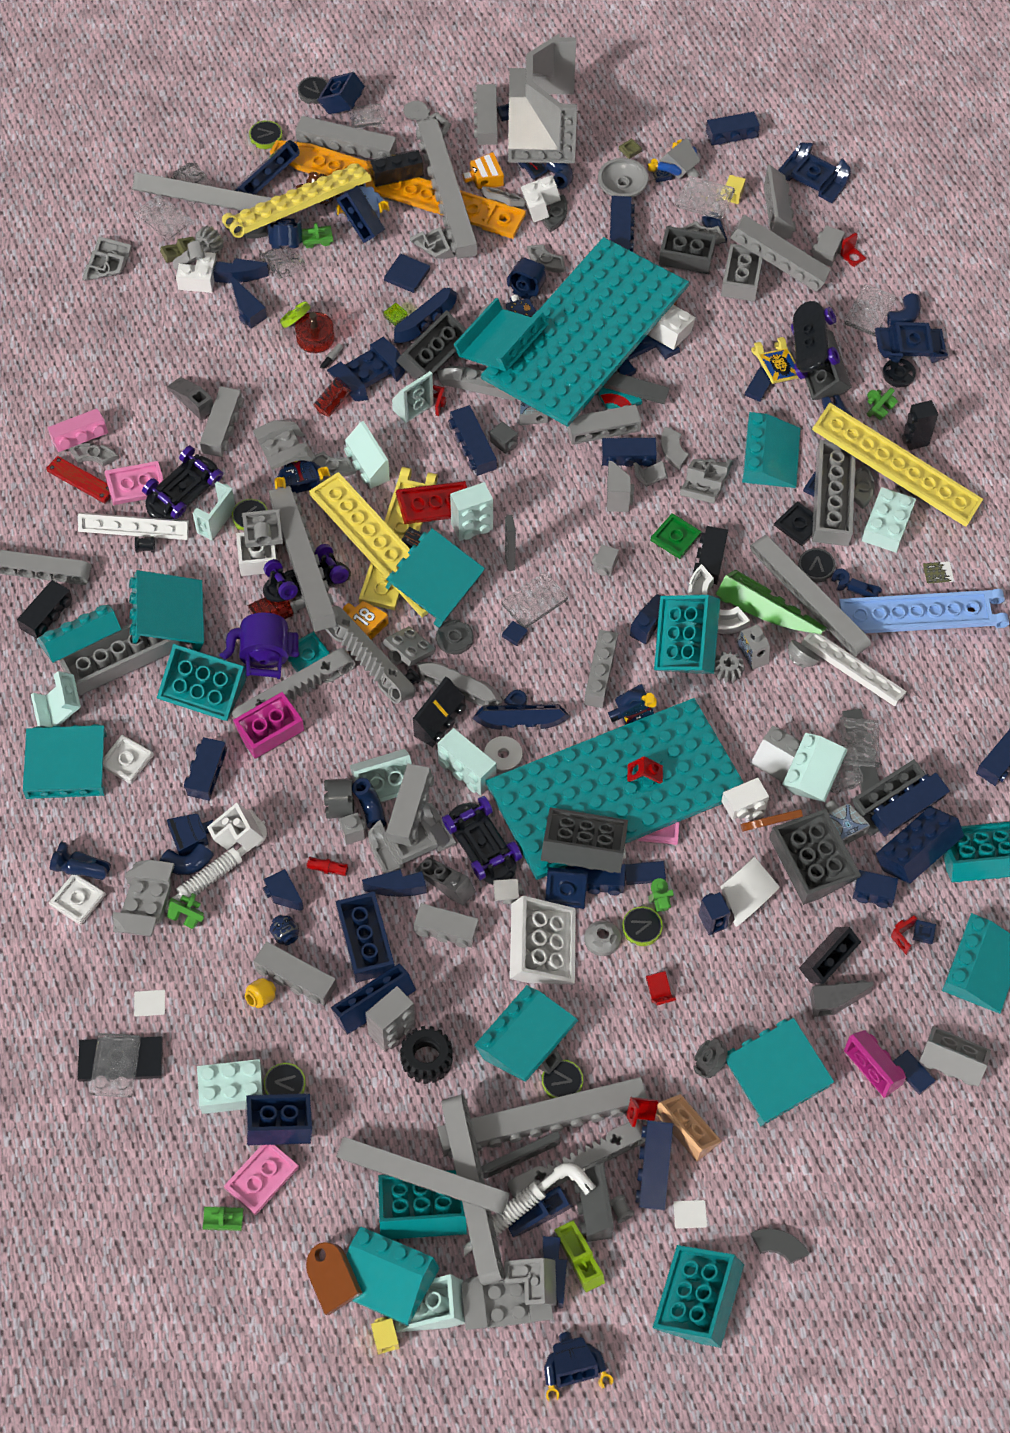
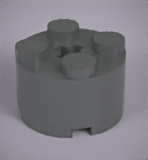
M352 779L324 780V789L328 791L324 794V805L328 806L326 807V819L342 818L354 814Z

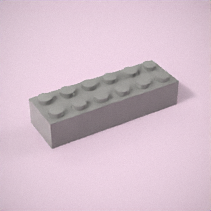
M820 440L816 451L812 542L848 546L853 534L856 457L828 440Z
M132 623L121 627L122 630L60 659L59 662L64 673L74 675L78 696H81L170 654L173 644L180 645L179 641L140 636L136 644L132 643V635H130Z

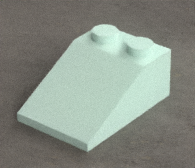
M432 372L426 373L401 389L392 399L393 411L405 423L434 405Z
M452 1274L435 1278L409 1326L395 1320L396 1332L443 1329L465 1324L462 1301L463 1280Z

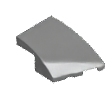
M438 227L427 234L422 231L409 238L412 243L436 259L456 257L455 252L452 253L451 250L452 241L448 240L446 230L448 228L442 230L441 227Z
M98 236L95 250H92L89 264L86 265L82 279L86 281L120 274L127 263L132 245Z
M693 459L688 466L686 481L680 489V495L714 504L725 483L732 465V459H727L726 462H716L715 459Z

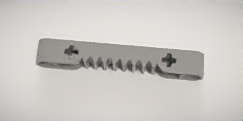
M334 606L338 613V618H335L336 626L325 630L333 639L342 642V646H347L346 650L352 651L350 655L356 656L355 660L361 661V666H366L364 670L370 671V676H375L374 681H378L380 690L393 703L397 704L412 699L415 695L412 683L341 607Z
M339 648L239 705L232 712V716L237 718L281 692L285 694L288 700L291 698L295 701L296 695L303 696L302 691L309 693V687L316 689V683L321 686L322 682L329 683L350 672L356 663L345 648Z
M638 1119L635 1127H632L630 1122H627L611 1130L607 1134L606 1140L600 1138L599 1145L594 1141L592 1149L586 1145L585 1152L578 1149L577 1156L570 1153L569 1160L563 1156L562 1163L555 1160L554 1167L551 1164H547V1168L538 1166L511 1179L507 1185L516 1199V1195L520 1196L519 1193H523L522 1190H526V1187H529L533 1181L537 1184L541 1183L540 1180H537V1177L546 1179L554 1172V1168L563 1163L576 1164L582 1170L603 1164L645 1143V1138H641L642 1125ZM612 1140L619 1142V1145H616V1143L612 1144ZM569 1176L564 1177L562 1180L558 1179L545 1191L570 1180Z

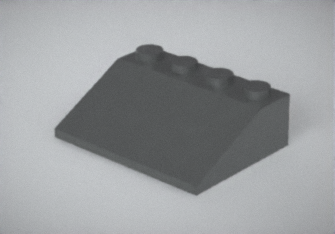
M550 808L541 860L549 863L604 870L610 873H621L628 820Z
M826 809L772 828L769 839L803 905L821 899L861 877Z

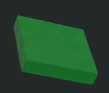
M671 513L651 536L650 541L678 559H681L698 540L702 531Z

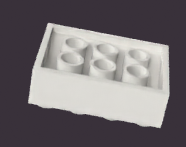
M522 896L511 904L510 979L526 983H575L576 908L527 896Z

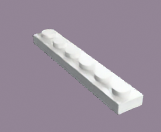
M80 512L78 514V532L142 537L154 536L155 538L187 540L189 520Z
M809 633L802 641V645L893 706H896L905 696L907 691L823 635Z

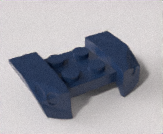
M800 143L778 171L785 175L787 181L790 182L793 178L818 191V197L833 204L850 179V166L842 158L836 167L811 154L814 143Z
M895 322L889 328H875L877 346L881 355L893 362H899L903 356L930 357L931 363L948 358L942 329H931L929 323Z
M383 336L370 344L369 351L345 365L339 362L327 369V372L333 378H336V381L354 401L369 400L366 388L389 374H392L395 381L398 382L406 370L397 362L401 356L397 348Z

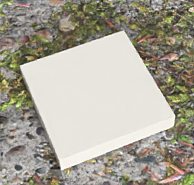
M121 735L104 756L103 769L132 784L154 756V753Z
M71 875L50 900L49 905L79 925H82L103 900L106 893L79 875Z

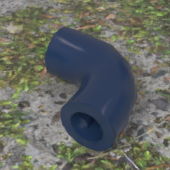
M547 163L546 168L555 174L553 178L557 188L564 189L568 187L574 178L570 165L568 163Z
M914 293L906 295L903 298L904 308L902 310L888 311V328L890 325H894L895 322L916 321L921 310L919 295Z
M357 779L352 785V791L362 806L367 827L371 829L379 820H381L384 827L386 819L376 790L368 779Z
M198 843L195 849L186 856H181L168 849L159 861L174 863L172 873L176 875H191L204 868L213 858L214 854L207 847Z

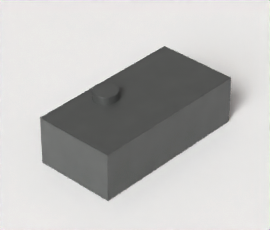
M446 310L402 353L397 362L415 380L430 371L433 376L457 352L454 343L467 329Z

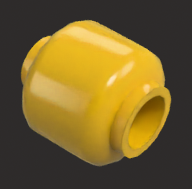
M259 978L246 987L245 999L250 1006L263 1008L275 999L276 987L273 982L265 978Z

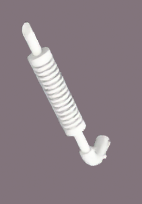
M250 809L248 811L253 816L264 837L256 845L258 847L265 841L267 828L264 825L265 821H261L253 810ZM243 846L238 850L234 848L229 849L227 853L225 852L224 855L218 857L208 867L206 866L205 869H202V872L199 871L189 881L187 880L186 884L183 883L177 887L176 891L178 894L172 898L181 901L182 895L190 897L194 893L197 896L198 893L204 891V888L206 889L207 886L223 877V874H227L233 867L235 868L236 865L242 863L241 856L249 850ZM167 902V905H166L165 910H168V908H169L168 902Z
M563 1163L553 1169L554 1172L540 1184L533 1181L529 1187H526V1190H522L523 1193H519L520 1196L516 1195V1199H512L513 1202L510 1200L509 1204H506L503 1215L499 1213L492 1215L496 1236H499V1233L501 1234L509 1225H512V1222L515 1223V1219L518 1220L519 1216L522 1217V1213L526 1214L529 1208L532 1209V1205L535 1206L536 1203H539V1200H543L546 1197L544 1191L558 1179L562 1180L564 1177L569 1176L572 1181L575 1180L585 1195L591 1192L596 1185L586 1175L585 1169L582 1170L576 1164ZM471 1241L465 1244L464 1256L472 1251Z

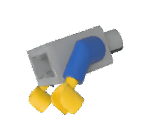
M687 138L683 141L680 139L677 143L673 142L672 150L663 156L659 163L657 159L653 158L651 163L648 164L650 172H655L658 168V170L673 174L678 179L687 174L693 181L700 175L694 168L700 162V158L698 157L696 147L692 146Z

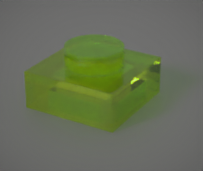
M394 303L383 312V316L396 326L408 316V312L397 303Z

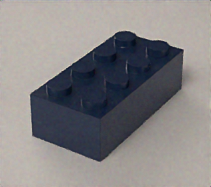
M929 806L883 846L876 855L884 872L911 884L963 838L964 833L958 818Z
M375 891L335 901L355 982L358 983L377 978L393 968L395 965Z

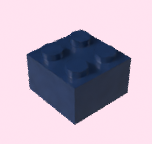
M354 71L330 78L317 101L329 115L350 111L355 107L357 99L362 95L365 85Z

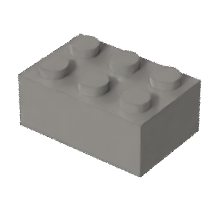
M730 243L721 296L755 302L763 258L742 245Z
M398 986L366 1012L368 1034L384 1052L389 1048H395L400 1042L399 1039L408 1033L411 1034L412 1030L415 1029L414 1026H416L414 1003Z

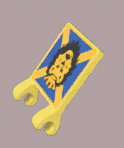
M784 337L778 338V342H775L774 346L777 350L764 353L761 342L754 343L755 347H752L751 351L758 357L772 384L799 378L794 368L795 361L787 348Z

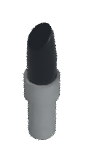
M337 344L329 352L320 368L326 369L337 358L336 356L343 349L341 344Z

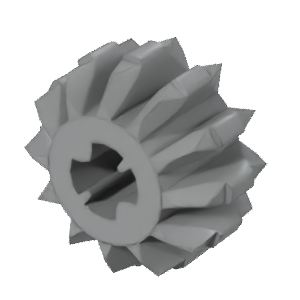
M212 226L202 227L195 234V241L200 242L204 252L217 254L224 247V240L221 238V234L218 233V230H214Z
M723 651L721 656L717 655L715 658L714 675H718V681L724 678L725 683L728 682V679L734 683L736 678L740 679L745 668L743 659L739 658L738 653L732 655V651L728 654Z

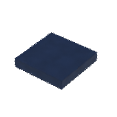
M400 253L384 276V281L415 293L430 271V265Z
M548 867L545 901L572 908L585 909L588 871Z

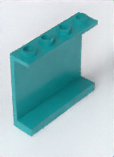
M495 298L454 343V346L461 358L507 372L548 326V322L543 311L537 310L532 317L502 309L499 299Z
M431 528L428 533L424 532L419 538L420 543L417 546L414 544L408 552L409 557L407 559L403 558L397 565L399 569L389 574L386 579L388 583L385 588L389 590L392 585L433 615L436 618L433 624L440 628L478 580L485 568Z
M136 570L134 577H131L129 581V588H132L129 603L132 604L129 618L132 620L130 626L132 643L136 644L140 636L189 642L191 643V649L200 651L204 644L202 580Z
M104 725L53 726L48 728L36 726L26 728L23 793L25 798L104 796L105 789L102 783L104 737H107Z
M794 1018L789 1021L783 1019L776 1024L777 1028L773 1030L768 1028L759 1034L760 1037L754 1041L750 1038L743 1042L740 1049L735 1050V1048L727 1051L724 1065L727 1064L758 1113L757 1122L761 1127L831 1087L834 1083V1080Z

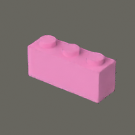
M98 408L47 427L51 440L58 452L108 433L104 418Z

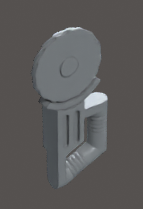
M408 102L403 109L405 116L416 120L417 123L437 119L443 125L441 129L443 138L451 127V123L438 112L430 116V108L428 109L423 102Z

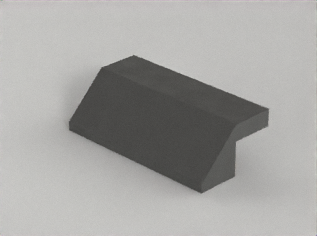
M915 759L852 799L855 810L870 825L868 830L870 837L879 832V829L870 819L875 814L874 810L881 804L884 806L890 803L889 800L896 794H899V796L905 793L904 790L911 784L918 785L920 783L919 779L926 775Z

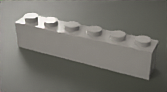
M301 116L295 130L297 142L310 143L365 158L375 159L393 155L397 148L396 137L305 116Z
M743 215L736 224L730 237L816 292L825 283L831 268L746 215Z

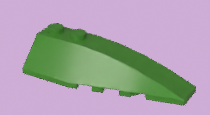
M736 569L725 575L716 592L721 601L731 603L736 607L738 606L743 613L747 612L764 621L816 634H822L827 629V627L809 615L805 614L802 616L800 609L795 606L786 605L784 598L771 595L772 590Z

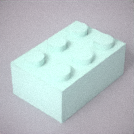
M485 482L450 494L451 525L459 541L469 540L473 536L486 534L493 530V498Z
M881 487L865 527L862 541L897 553L916 498Z
M453 728L437 743L438 763L442 768H448L458 781L462 780L465 782L471 792H477L481 796L488 789L486 780L496 776L497 763Z
M260 1059L197 1066L199 1107L202 1114L246 1109V1095H264Z

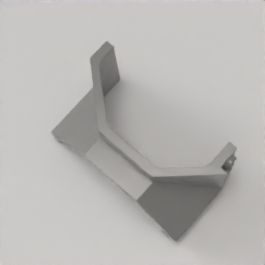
M559 33L526 54V68H509L508 162L575 163L577 104L560 103L549 94H574L576 37H560Z

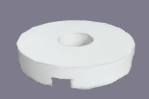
M508 736L496 737L487 743L484 753L497 763V772L505 773L517 768L522 761V748L520 744ZM505 751L509 755L506 758H501L498 756V753Z

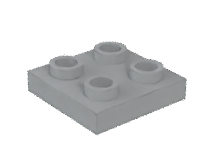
M279 509L242 513L246 548L283 544Z
M410 626L386 637L383 641V645L390 650V660L396 665L404 662L410 667L433 655L435 652V648Z

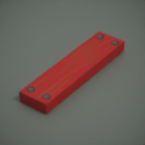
M56 456L46 468L50 474L104 504L111 497L106 482L59 456Z

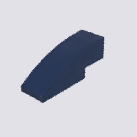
M234 258L233 263L216 261L213 269L214 282L231 283L230 278L234 277L239 283L267 277L269 276L268 263Z
M400 869L362 879L363 890L369 893L375 891L377 895L405 897L427 893L422 871L402 876Z
M558 1186L545 1194L546 1197L543 1200H539V1203H536L535 1206L532 1205L533 1208H529L526 1214L522 1213V1217L519 1216L518 1220L515 1219L516 1222H512L513 1224L508 1227L512 1237L528 1232L574 1207L564 1188Z
M543 1236L542 1256L543 1258L555 1260L556 1302L558 1308L563 1309L567 1260L559 1259L560 1237Z

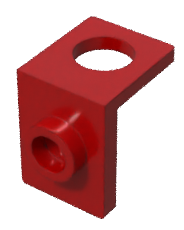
M856 232L843 240L840 255L852 267L866 260V257L855 248L858 237ZM856 254L859 256V260L853 261L849 256Z
M433 385V389L437 391V393H433V397L437 398L435 416H439L441 408H445L447 397H445V387Z
M643 756L628 764L627 781L631 782L645 776L660 784L663 782V765ZM638 765V771L633 775V768Z
M915 915L906 921L903 919L898 922L891 935V938L905 955L909 953L911 945L902 933L915 925L917 920Z
M666 971L646 975L652 1003L661 1005L676 1001V997L671 995Z
M630 1097L626 1117L631 1126H636L637 1119L654 1121L659 1103L658 1100Z

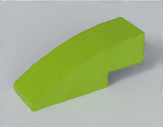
M574 1220L554 1229L556 1236L560 1237V1244L584 1291L588 1292L605 1284L604 1275Z

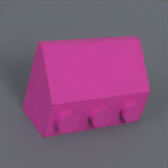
M283 692L233 720L245 746L254 759L304 731L302 718Z
M863 1030L849 1036L844 1052L883 1098H886L904 1084L906 1080L905 1072L900 1066H896L893 1063L890 1054L886 1050L881 1049L877 1039L872 1034Z

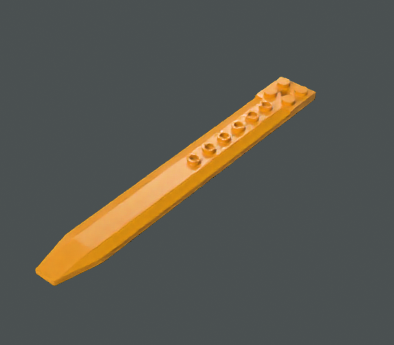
M276 140L270 150V155L287 141ZM295 142L298 145L300 154L289 164V166L302 172H317L318 174L329 176L336 170H343L350 164L358 163L370 174L367 161L310 143ZM370 174L371 181L366 182V187H373L374 192L379 193L380 196L440 214L439 201L436 202V190L432 189L431 181L418 177L375 187ZM460 190L470 224L481 227L482 230L514 239L526 216V210Z

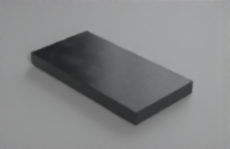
M163 1037L79 1040L78 1082L162 1078Z

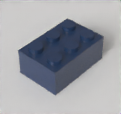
M310 1094L246 1095L247 1146L311 1144L312 1117Z

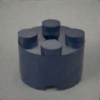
M281 218L275 223L267 224L268 241L273 249H279L282 246L298 248L299 244L302 243V222L300 219H298V222H295V218Z
M525 257L520 258L507 277L508 287H511L513 293L523 299L536 297L546 281L545 266Z

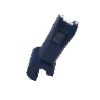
M842 568L835 570L831 578L833 582L840 580L836 589L838 591L848 587L847 590L864 597H879L878 595L882 592L879 586L867 584L854 578L850 580L848 571Z

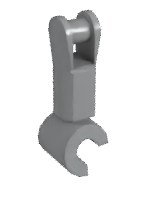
M199 241L188 243V250L173 260L174 269H178L179 264H192L194 261L205 257L203 246L200 245Z

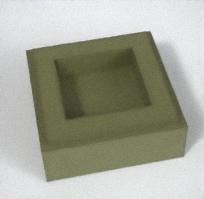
M632 138L619 146V150L629 159L642 152V148Z

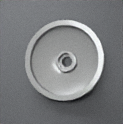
M616 158L606 162L600 168L598 183L601 189L610 196L635 197L647 187L648 173L642 164L633 159Z

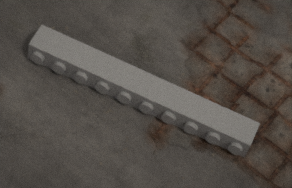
M438 120L418 122V129L415 130L416 138L420 140V151L424 152V163L428 164L427 173L429 177H432L431 186L432 189L436 190L435 199L436 202L439 201L440 203L439 212L444 215L443 224L444 227L448 228L446 231L448 240L452 241V253L455 252L457 259L476 256L477 242Z
M290 485L286 486V488L281 487L269 490L272 508L279 509L282 537L314 632L335 627V618H338L337 609L332 607L334 603L331 593L327 594V591H329L326 580L323 581L322 579L324 578L322 567L318 568L320 562L318 555H314L315 547L313 541L309 542L311 540L309 529L304 528L307 525L304 516H300L302 515L300 504L296 505L298 502L296 492H292Z
M641 1077L471 1118L477 1150L480 1151L482 1147L490 1146V1148L502 1145V1142L506 1141L515 1143L527 1136L532 1138L539 1137L543 1132L547 1131L552 1133L563 1130V1127L567 1126L572 1128L579 1127L584 1124L583 1122L592 1121L593 1123L600 1122L604 1117L608 1116L613 1118L624 1115V1112L628 1111L630 1097L647 1099ZM446 1125L438 1126L437 1130L443 1156L453 1158Z

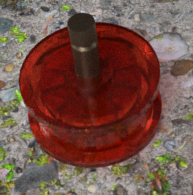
M309 312L297 320L295 332L299 347L309 353H321L329 349L335 338L331 318L321 312Z

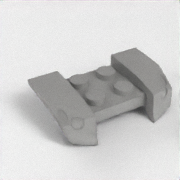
M274 420L253 430L272 470L298 460L309 462L314 460L315 454L307 443L300 444L296 436L303 437L305 435L298 425L291 420Z
M432 803L424 804L423 819L418 823V836L416 840L413 839L412 846L389 842L381 820L369 830L368 840L370 847L384 874L403 869L404 863L434 849L440 852L456 845V841L445 828L441 816Z
M145 860L136 862L133 865V868L125 875L127 884H130L122 911L121 913L113 912V932L152 937L155 925L161 924L172 889L170 878L174 863Z
M478 1275L467 1278L462 1282V1301L466 1330L488 1329L553 1320L552 1305H525V1283L505 1284V1280L483 1286Z

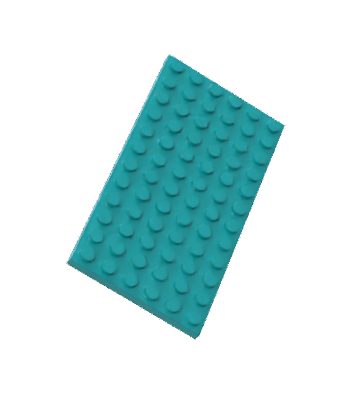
M603 237L539 309L544 312L548 326L507 372L488 366L481 374V379L568 427L658 323L661 317L665 315L689 287V281Z
M695 698L486 780V785L536 880L547 876L548 867L563 869L568 867L566 864L549 863L541 860L550 808L628 820L626 844L723 804L721 801L723 792L744 784ZM645 756L663 765V782L659 784L645 776L631 782L627 781L628 764ZM638 765L633 768V775L637 773Z

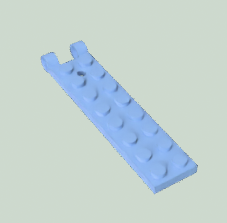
M1002 589L839 599V608L864 633L984 626L1005 628L1010 624L1007 613L992 614L990 603L1001 604L1005 601ZM968 608H973L974 612L968 611Z

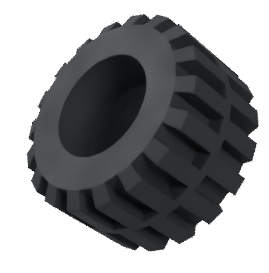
M421 1026V1030L413 1029V1034L408 1033L406 1040L403 1039L401 1043L400 1055L403 1070L408 1073L409 1078L415 1077V1081L418 1083L420 1079L423 1080V1084H428V1080H432V1083H435L438 1077L443 1079L444 1073L448 1074L450 1066H452L453 1051L451 1041H448L446 1034L442 1035V1030L438 1029L435 1031L432 1026L429 1029H425V1026ZM423 1047H432L439 1053L434 1061L428 1063L420 1062L414 1055Z

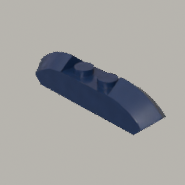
M289 140L248 175L234 191L256 195L298 157L300 151L297 143Z
M443 288L394 327V343L407 342L421 335V332L426 331L429 325L435 322L446 310L450 312L456 303L457 292L451 288Z
M560 704L484 705L476 712L472 719L484 727L502 730V725L514 728L517 725L536 727L538 724H540V729H546L563 723L570 716Z

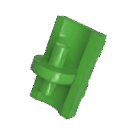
M314 223V228L302 229L303 246L306 248H313L315 244L330 246L331 242H333L331 226L318 227L317 223Z
M891 387L882 396L880 395L882 393L881 390H870L867 394L869 399L867 402L870 405L874 403V405L866 415L868 417L874 415L881 421L888 414V411L882 405L884 404L889 409H892L898 402L892 395L895 390Z
M655 879L651 883L652 894L649 896V902H654L656 912L667 911L671 908L670 898L674 896L673 889L668 890V884L664 879Z
M194 893L190 897L181 896L180 900L186 904L172 897L168 902L167 917L177 921L180 913H184L187 917L183 924L191 929H194L199 921L202 922L204 913L191 907L199 908L201 904L195 901L196 894Z
M225 1206L204 1207L202 1228L203 1230L242 1231L244 1209Z

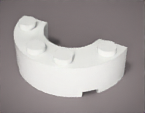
M702 564L696 569L690 579L688 595H707L709 589L714 584V578ZM738 606L731 610H719L718 634H733L749 627L750 620Z

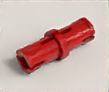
M309 856L307 862V869L322 871L324 874L332 873L346 876L348 872V864L334 862L328 858L324 860Z

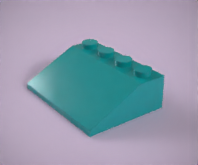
M749 412L742 483L796 488L801 428L769 414Z
M711 595L660 596L654 663L655 671L714 674L720 598Z
M107 604L97 607L90 613L80 615L74 621L65 622L55 630L46 631L36 640L53 663L122 629L114 610Z
M173 644L157 699L228 721L247 678L246 666L228 660L224 661L222 658L182 645Z
M1010 822L961 826L964 837L943 854L946 871L952 883L1010 877Z
M971 913L942 991L1000 1014L1010 988V933L991 920Z
M526 985L474 1046L483 1060L526 1082L578 1020L542 992Z
M446 1170L447 1172L456 1174V1170ZM385 1174L378 1175L380 1235L389 1239L467 1235L466 1217L461 1200Z
M361 1226L353 1238L346 1255L363 1293L352 1301L407 1326L412 1321L440 1269L434 1257Z
M677 1245L653 1328L699 1344L721 1348L744 1268L742 1261L735 1254Z

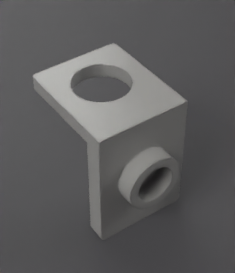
M663 461L644 470L636 462L633 463L637 478L646 487L668 477Z

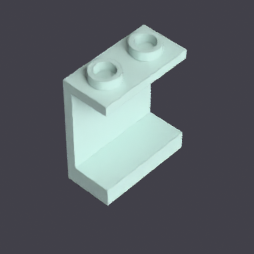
M218 481L215 483L218 503L208 514L196 508L193 512L197 533L210 540L215 538L232 515L233 508L235 507L232 488Z
M58 671L54 674L56 687L47 695L31 694L37 726L42 728L59 726L81 708L73 674Z

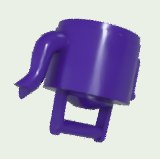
M255 613L245 617L240 627L231 629L226 636V649L219 654L220 657L224 658V661L231 657L235 650L236 640L240 639L239 658L246 664V676L253 675L280 679L281 667L288 660V656L298 657L300 655L299 634L297 632H289L287 621L279 615ZM275 667H278L277 670L259 669V668H275Z

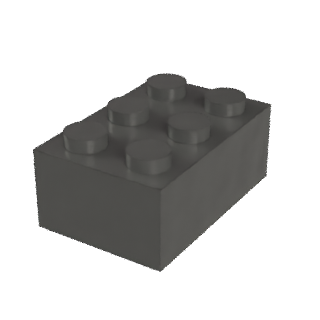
M666 226L660 249L659 265L709 274L717 235Z

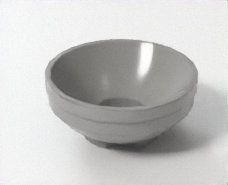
M791 640L788 645L789 658L793 663L805 668L815 666L820 661L818 656L810 649L795 640Z
M596 921L589 925L585 932V945L595 955L608 956L619 948L621 943L620 931L609 921ZM604 929L608 931L609 936L601 939L598 937L597 932Z

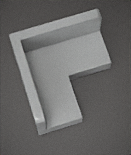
M535 1258L504 1261L505 1284L525 1283V1305L557 1304L555 1260Z

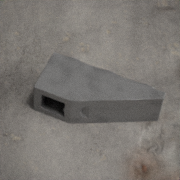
M179 377L167 386V389L200 420L211 413L213 399L200 386L182 377Z
M427 857L415 869L416 873L422 871L424 879L448 898L463 906L476 893L468 876L430 857Z
M859 980L849 984L838 982L835 985L817 984L813 986L810 992L813 1016L835 1015L871 993L874 986L873 982Z

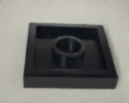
M797 501L774 523V526L803 546L812 537L813 512Z

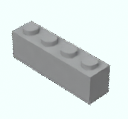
M476 84V91H473V101H477V103H473L474 114H477V116H474V126H477V128H474V138H477L478 145H497L496 84Z
M220 386L200 441L201 453L222 457L224 451L228 450V439L233 436V425L235 422H238V411L244 404L241 390Z
M636 404L625 405L620 408L579 415L568 427L566 426L571 445L640 432L641 419Z
M599 630L586 687L584 705L603 708L617 647L618 633Z
M407 763L386 831L389 842L412 846L413 839L416 840L418 836L417 826L422 821L424 815L423 807L424 804L428 803L429 799L428 790L434 783V776L429 767Z
M267 941L253 961L257 973L262 976L268 975L272 977L273 981L278 985L283 986L285 984L290 987L293 993L307 996L308 1000L316 1005L320 1003L325 1006L337 987L336 978Z

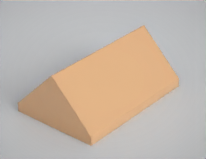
M681 1094L658 1104L656 1115L662 1122L673 1123V1135L697 1162L722 1142Z

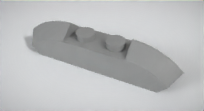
M449 366L437 370L439 382L443 385L512 401L516 399L482 380L481 374L484 371L463 366Z
M416 663L422 681L438 687L442 680L448 677L465 696V700L481 707L484 705H499L503 702L499 693L483 680L476 681L471 676H465L453 668H447L448 665L443 663Z

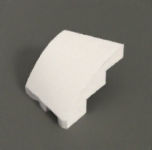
M755 857L750 859L739 871L731 875L720 886L726 898V904L733 912L735 918L733 923L736 927L753 914L780 888Z

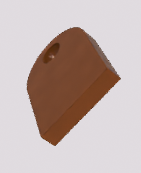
M798 809L743 823L740 826L742 832L800 818L803 817L802 810Z
M323 1242L311 1249L306 1261V1270L325 1315L334 1313L363 1294L347 1256L339 1245ZM322 1249H324L326 1253L325 1259L323 1261L320 1259L319 1256L320 1251Z

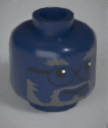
M278 915L272 920L270 933L278 944L288 946L298 939L299 928L291 916Z

